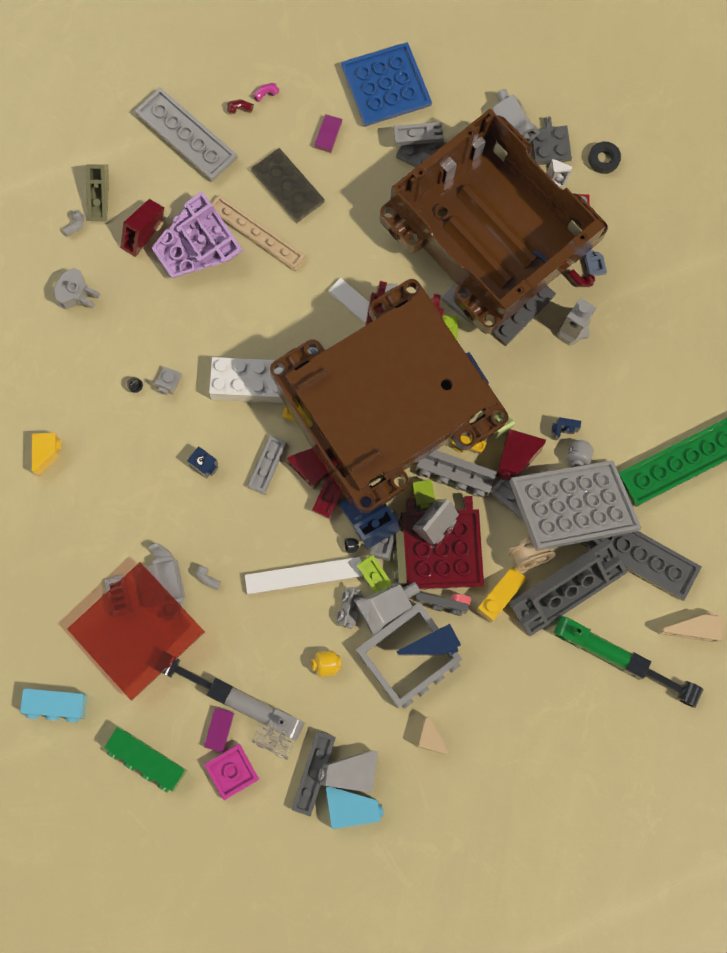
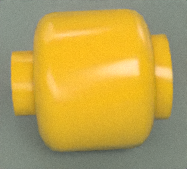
M333 650L317 652L315 659L311 660L312 671H316L319 677L336 676L338 671L341 670L340 655H337Z

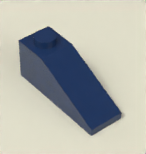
M448 624L396 651L398 656H442L447 653L449 657L459 651L458 647L461 646V643L451 624Z

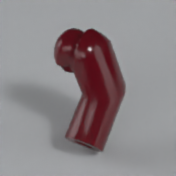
M242 99L229 101L227 104V112L232 114L236 113V109H243L251 113L254 108V104Z

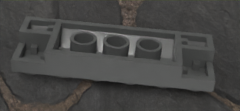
M606 539L509 604L527 634L532 636L625 575L627 571L622 560L617 556L612 543Z

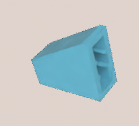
M326 787L332 829L380 822V817L384 816L382 804H378L377 800L334 787Z

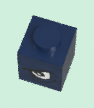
M199 446L187 460L188 465L206 479L209 475L213 476L218 470L217 459Z

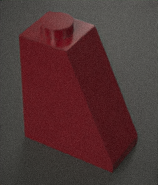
M149 198L123 222L120 248L136 257L163 221L165 207Z
M509 429L496 476L506 481H510L513 477H519L542 452L546 439Z
M312 448L287 458V464L305 481L307 479L309 481L307 483L313 489L325 477L330 475ZM331 453L329 458L337 468L339 464Z

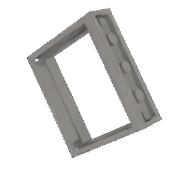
M419 602L355 650L397 708L402 706L405 709L413 703L411 698L417 694L421 697L429 690L428 685L432 682L435 685L445 678L443 676L444 673L448 670L452 673L461 666L459 664L462 660L458 653L451 655L453 659L400 699L366 654L417 614H420L432 632L438 630V626Z

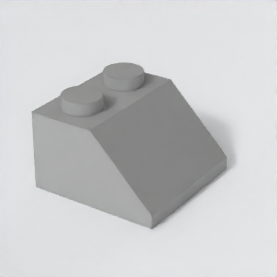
M436 499L412 529L428 544L439 543L443 539V533L446 529L454 526L457 521L456 517L459 514L450 500Z

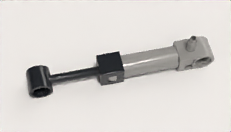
M163 651L154 668L155 670L170 678L176 673L208 689L209 691L206 696L294 741L297 740L305 724L301 720L236 689L218 678H215L212 683L180 667V659Z

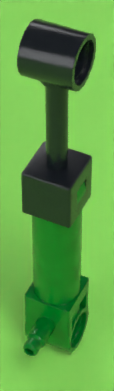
M561 616L553 632L554 636L579 649L587 650L621 668L624 673L638 680L644 679L645 675L677 691L679 693L678 701L696 708L704 691L702 687L689 681H685L682 686L649 669L652 661L590 632L591 629L568 617Z

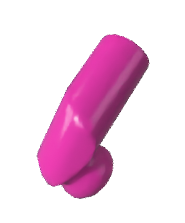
M269 83L262 85L254 93V100L259 102L269 92L272 96L276 95L279 92L277 84Z

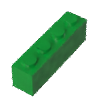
M121 727L115 729L104 746V749L108 751L106 753L108 756L115 760L118 758L125 761L123 764L125 767L132 771L136 768L142 772L140 775L142 778L149 782L153 779L159 783L157 787L166 793L169 790L171 792L175 791L187 772V769Z

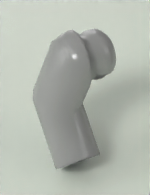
M74 210L71 214L73 217L72 224L63 228L67 236L82 229L84 215L81 211Z
M199 566L198 571H196V577L204 585L218 590L221 581L208 576L209 569L207 567Z

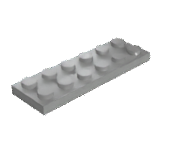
M160 87L135 110V114L212 182L238 158L234 151Z

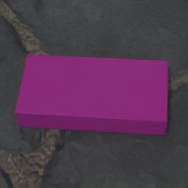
M325 114L314 148L332 153L342 125V119Z
M218 708L214 709L204 748L224 753L235 713Z

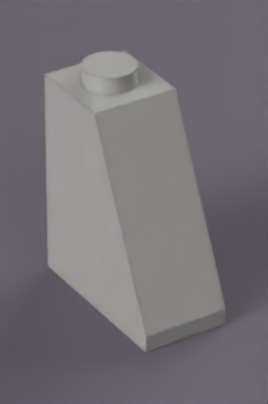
M367 750L323 764V768L320 769L318 775L320 785L372 793L378 751Z

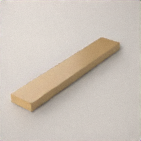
M218 195L211 203L225 223L293 271H296L306 259L305 254L222 196Z

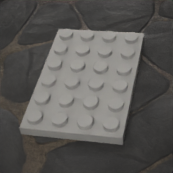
M613 460L513 477L509 481L536 551L637 532L641 529V525Z

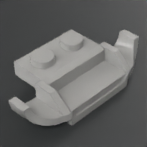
M156 543L149 546L156 559L152 561L153 565L138 569L136 572L144 608L162 604V607H166L167 610L166 622L179 616L183 608L184 598L186 597L178 560H175L168 549Z

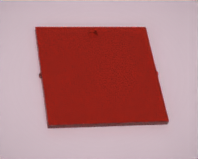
M141 562L108 592L102 594V597L67 628L131 701L163 671L170 668L171 664L205 633L199 624Z

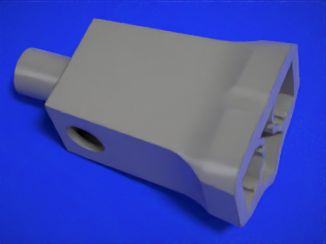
M507 89L498 91L497 96L500 103L493 106L495 114L503 116L530 143L540 133L538 128L530 121L521 101L514 94L509 96Z
M580 298L565 318V321L556 332L557 338L569 346L576 344L582 339H588L590 336L589 324L596 307Z
M396 582L370 596L359 597L353 601L371 633L376 635L384 625L412 607L408 599L420 593V590L415 582L403 589Z

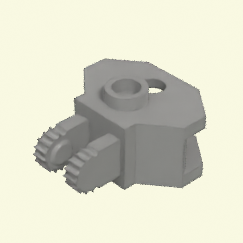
M75 268L64 272L54 288L56 300L59 302L60 307L64 309H69L76 305L81 306L82 304L94 308L95 304L91 300L86 299V296L90 295L94 298H99L101 295L87 286L81 271Z

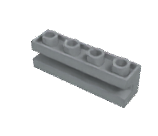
M437 450L420 460L416 468V472H419V475L422 477L436 478L437 482L447 485L449 483L455 485L456 489L472 491L473 495L481 498L484 496L488 497L497 473L496 471Z

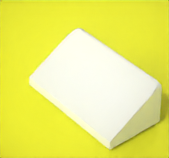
M552 159L547 175L559 187L566 186L572 167Z

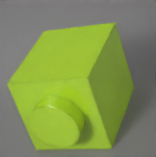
M432 480L413 482L411 487L413 498H415V509L420 508L421 511L428 510L435 501Z

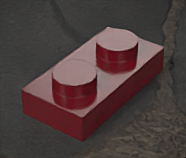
M327 476L312 508V512L328 519L342 493L332 477Z

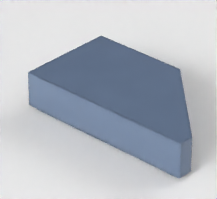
M591 249L583 256L587 275H606L607 270L603 255Z

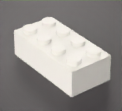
M212 357L209 391L211 400L283 403L278 395L277 385L270 374V366L275 360ZM278 367L274 370V373L281 375L284 373V369Z

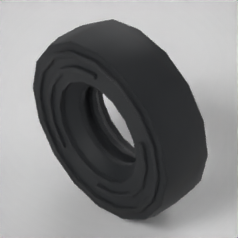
M606 141L595 144L588 155L590 167L600 174L613 172L618 168L621 161L619 148L615 144ZM601 152L608 153L611 156V161L609 163L600 162L598 154Z

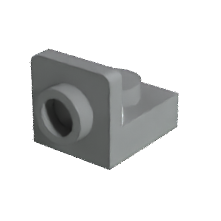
M164 366L158 380L154 381V386L161 394L167 395L169 393L173 395L182 374Z

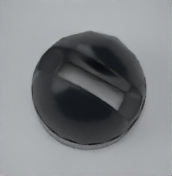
M130 377L127 380L126 385L131 392L138 393L142 390L143 382L138 377Z
M344 539L347 554L354 553L359 549V541L357 539Z

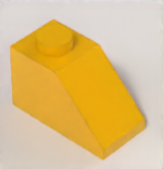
M56 433L32 434V472L36 476L41 475L59 457V450H62V440L59 439Z

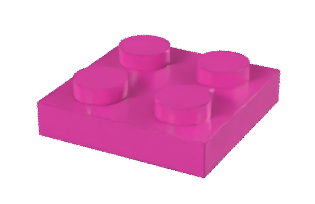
M241 744L204 764L223 800L260 780Z

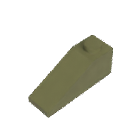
M86 164L88 221H107L108 164Z

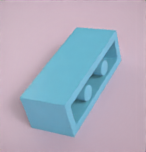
M23 688L20 713L26 714V718L38 719V715L46 716V720L58 721V717H65L66 722L78 723V719L85 718L88 695Z

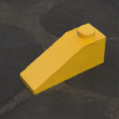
M512 566L477 608L476 612L488 622H493L527 578L520 572H517Z

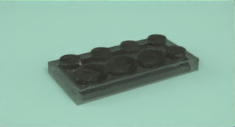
M280 148L251 168L252 173L296 223L325 203V199Z

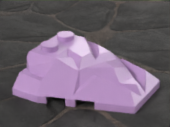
M203 191L185 203L184 210L179 216L176 215L173 219L174 223L168 230L163 232L152 247L171 278L228 262L243 252V249Z

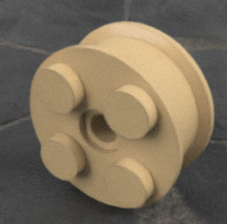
M531 537L521 540V545L509 549V556L514 558L517 565L515 570L517 572L542 565L556 556L555 552H551L550 549L536 551Z

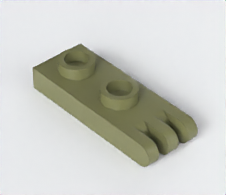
M398 531L395 539L396 550H392L393 562L397 563V569H393L394 581H398L401 586H406L404 534L402 531Z

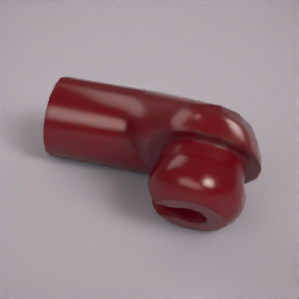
M574 269L567 275L578 287H591L596 280L592 274L581 277Z

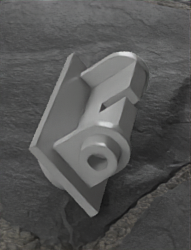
M355 587L345 588L341 595V608L336 615V626H345L346 628L353 629V626L356 625L358 612L352 610L353 607L357 608L353 600L363 597L361 590L355 589Z

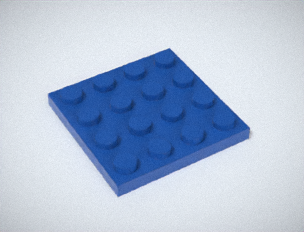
M408 42L341 62L342 70L365 127L432 106L431 98Z

